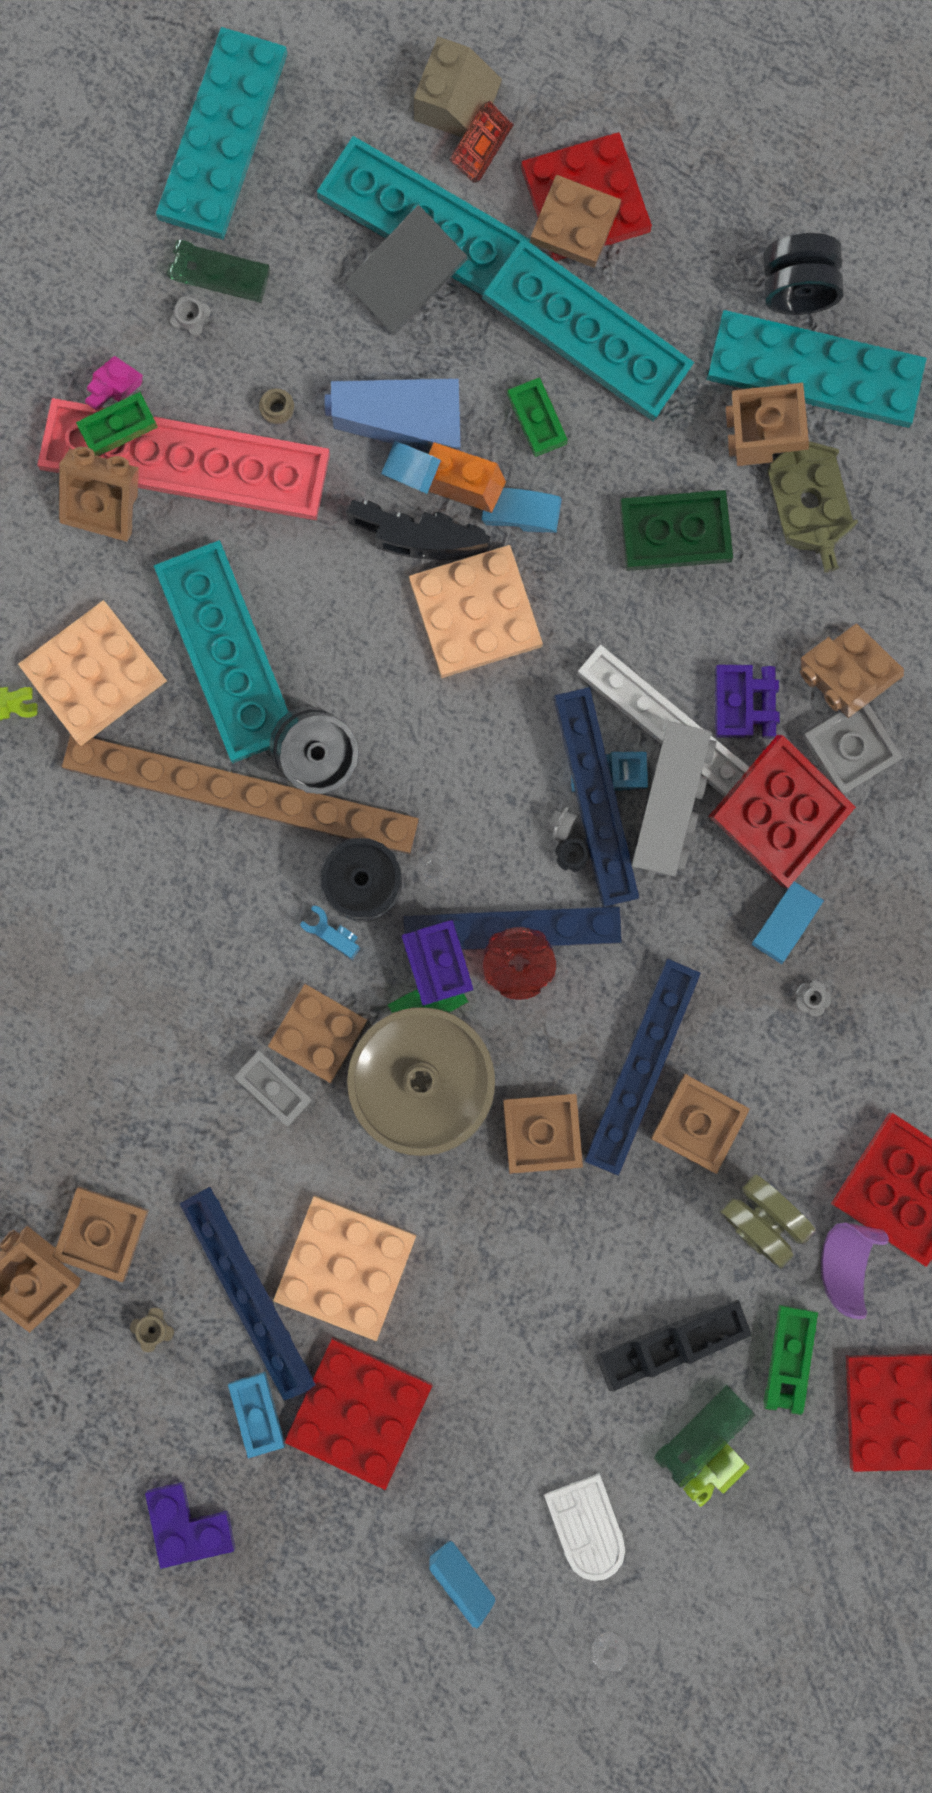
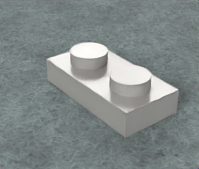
M258 1050L234 1076L240 1084L287 1127L313 1101L303 1089L261 1050Z

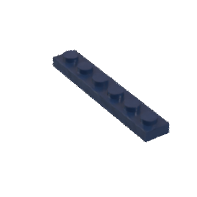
M588 687L553 696L602 907L640 899L591 689Z
M620 907L404 916V934L453 920L462 951L622 943Z
M670 959L665 960L584 1162L619 1176L701 972Z
M211 1187L179 1203L283 1400H288L310 1390L316 1384L309 1373V1369L303 1362L291 1339L290 1333L279 1317L272 1299L268 1296L255 1267L246 1255L236 1232L229 1223Z

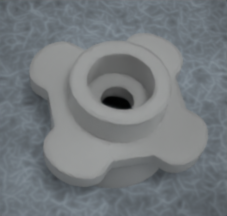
M183 296L179 298L175 306V314L170 317V323L175 329L183 328L188 330L192 336H198L203 332L202 324L205 318L210 316L211 311L207 304H200L194 298ZM190 313L193 314L191 319L187 318V315Z

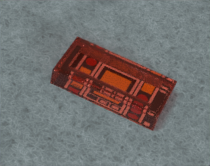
M491 101L483 103L449 160L473 183L480 182L514 125Z

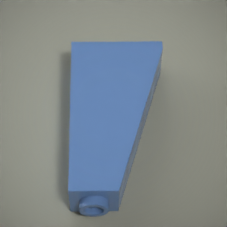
M459 379L331 381V394H325V415L332 416L334 429L391 444L397 441L425 453L430 452L434 442L460 451Z

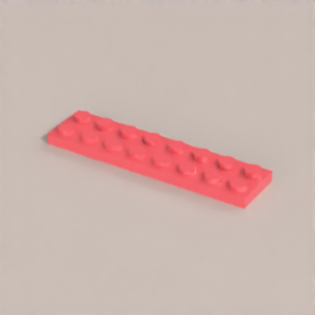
M52 398L37 464L40 470L59 473V464L69 449L88 447L76 422L105 408L101 407L99 410H95L88 404ZM154 417L158 428L99 456L106 459L113 456L124 457L129 461V465L139 467L138 488L317 521L330 450L328 448Z

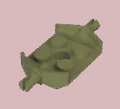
M809 441V450L784 452L770 464L767 472L786 544L800 550H810L820 554L824 573H828L830 570L832 572L839 569L834 552L835 544L842 540L857 525L858 520H853L836 458L839 454V449ZM803 493L814 494L818 499V506L815 508L805 507L801 502V495Z

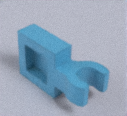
M313 905L311 910L319 915V923L316 926H309L306 922L302 921L301 927L307 933L320 937L353 961L361 949L355 944L358 937L341 925L337 930L329 926L324 910Z

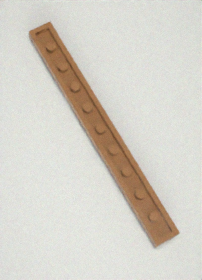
M70 735L62 764L64 770L348 840L352 838H370L383 843L389 850L409 855L411 854L419 823V818L322 794L306 793L301 789L94 738L80 746Z

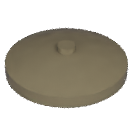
M427 1007L408 1008L384 1017L374 1024L361 1038L349 1064L347 1078L348 1095L352 1109L361 1126L380 1144L403 1154L415 1156L434 1155L459 1146L481 1126L493 1101L495 1072L485 1043L468 1023L440 1009Z

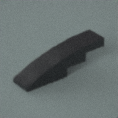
M735 1300L629 1340L597 1354L596 1358L608 1391H616L645 1377H655L683 1363L691 1364L748 1338L752 1334L739 1300Z

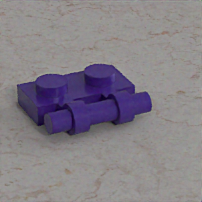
M716 665V738H751L754 735L753 724L762 725V738L772 739L776 737V725L780 724V712L776 711V693L779 692V680H776L775 666L761 667L762 679H753V665ZM753 693L762 694V711L753 710Z

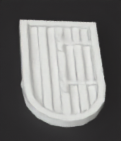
M600 1473L544 1494L564 1549V1556L567 1558L573 1571L582 1578L592 1581L604 1580L615 1574L623 1563L625 1546L623 1533L619 1529Z

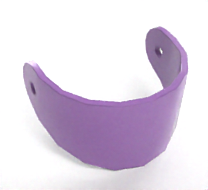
M850 1223L836 1224L828 1232L823 1243L820 1261L824 1289L833 1306L847 1317L853 1319L866 1318L867 1310L864 1303L865 1270L873 1244L885 1245L888 1243L889 1237L884 1230Z

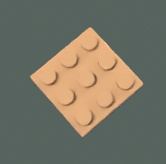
M510 545L409 576L441 678L542 647L543 642Z
M104 600L18 664L80 746L167 682L162 673Z
M314 1195L273 1302L377 1341L414 1244L416 1234Z

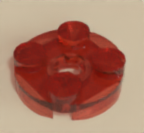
M514 927L495 933L489 939V944L483 954V972L488 984L500 991V995L514 1000L529 999L541 993V989L548 982L550 984L554 978L556 971L554 950L541 931L525 927ZM518 956L529 960V964H524L523 970L520 971L516 970L515 965H509L510 961L515 960V957Z

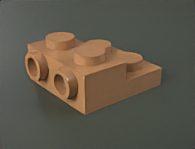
M803 382L732 391L733 405L726 406L727 428L734 427L735 434L728 435L729 457L736 456L737 466L773 462L774 453L809 450Z
M88 447L69 449L59 464V523L127 542L132 534L133 504L138 497L139 467L129 465V461L124 457L113 456L106 459L95 456L94 451Z
M856 623L835 640L828 637L802 656L800 674L810 687L816 686L823 693L825 701L834 711L840 710L849 718L904 676V668Z
M26 1226L20 1233L15 1230L9 1232L0 1244V1310L30 1333L79 1287L81 1278L53 1257L55 1247Z

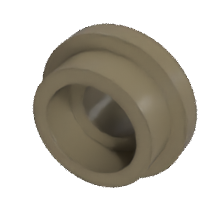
M270 389L262 395L259 401V410L267 422L282 424L292 417L294 401L285 390ZM276 403L283 405V409L280 412H273L271 407Z

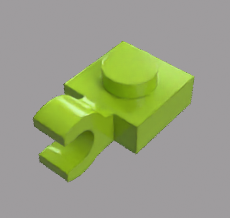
M8 687L0 688V721L10 718V712H14L24 718H31L37 715V703L24 704L22 702L33 699V689L31 687H23L13 692H9Z
M720 1437L695 1462L701 1469V1472L689 1481L683 1490L701 1507L711 1498L715 1487L724 1494L750 1467Z

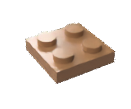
M556 175L531 234L530 243L595 268L620 208L621 199Z
M304 984L268 1047L327 1082L332 1083L368 1020Z
M683 1074L650 1139L717 1174L750 1108Z
M576 1094L503 1100L509 1174L583 1168Z
M78 1187L53 1257L59 1262L124 1282L149 1210Z

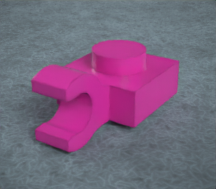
M113 356L93 373L92 381L87 386V390L92 394L85 399V403L93 409L99 410L111 397L119 402L141 386L143 375L116 356Z

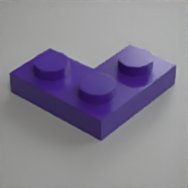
M184 1482L147 1490L145 1496L160 1569L234 1552L236 1547L228 1511L191 1519Z

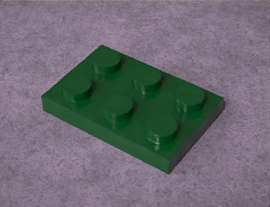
M726 490L621 498L620 513L626 571L732 562L733 549Z

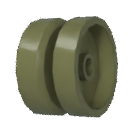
M754 1174L742 1189L745 1197L755 1209L752 1210L743 1201L732 1198L720 1213L736 1229L735 1232L755 1252L765 1256L776 1267L782 1269L792 1259L794 1254L791 1246L780 1235L783 1233L793 1242L804 1245L814 1235L816 1229L780 1192L763 1178Z

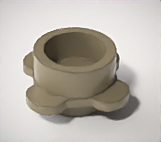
M158 1307L151 1308L148 1315L142 1319L136 1318L130 1324L131 1332L136 1335L138 1342L141 1344V1349L145 1352L154 1351L156 1345L162 1341H170L174 1336L173 1327L167 1325L163 1318L164 1312ZM149 1327H155V1333H150Z

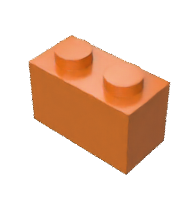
M434 442L429 455L441 461L429 492L492 513L506 483L498 463Z

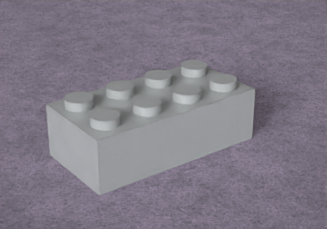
M668 721L632 866L674 877L676 876L677 869L685 870L690 849L684 848L683 845L686 833L694 834L699 813L692 812L695 798H703L708 778L701 776L704 763L710 764L712 762L717 741L710 740L712 731Z

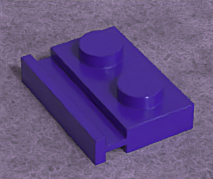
M453 920L402 935L423 1006L474 991Z

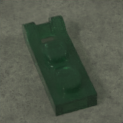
M176 240L173 249L175 254L174 262L169 263L166 273L170 279L262 303L270 275V266L268 264L197 247L185 240ZM188 261L197 263L196 270L187 268Z
M726 1385L668 1444L658 1450L654 1460L661 1468L666 1467L673 1474L671 1479L679 1488L684 1487L755 1416V1413ZM686 1450L692 1457L683 1464L678 1459V1456Z

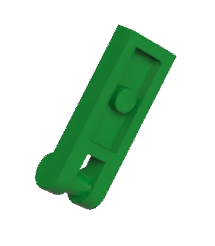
M779 1305L768 1382L763 1399L764 1409L776 1411L777 1408L789 1409L790 1414H803L818 1318L817 1311ZM782 1383L793 1385L791 1394L780 1393Z

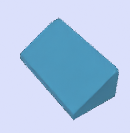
M449 1541L430 1556L429 1570L472 1627L477 1629L494 1606L495 1597L454 1542Z

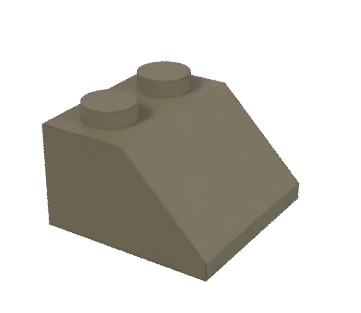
M437 36L414 96V121L465 138L483 106L491 112L502 83V78L470 47Z

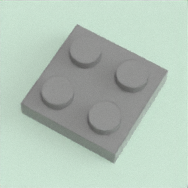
M869 703L849 718L840 712L802 736L829 781L842 794L847 793L903 758Z

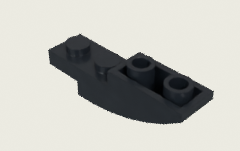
M352 499L347 510L349 524L376 533V548L392 554L417 559L454 560L488 552L491 536L486 535L484 529L473 524H466V527L452 522L453 519L450 516L441 512L430 514L424 511L419 524L414 523L415 520L409 515L401 512H395L394 515L382 511L378 504L369 500L358 502Z

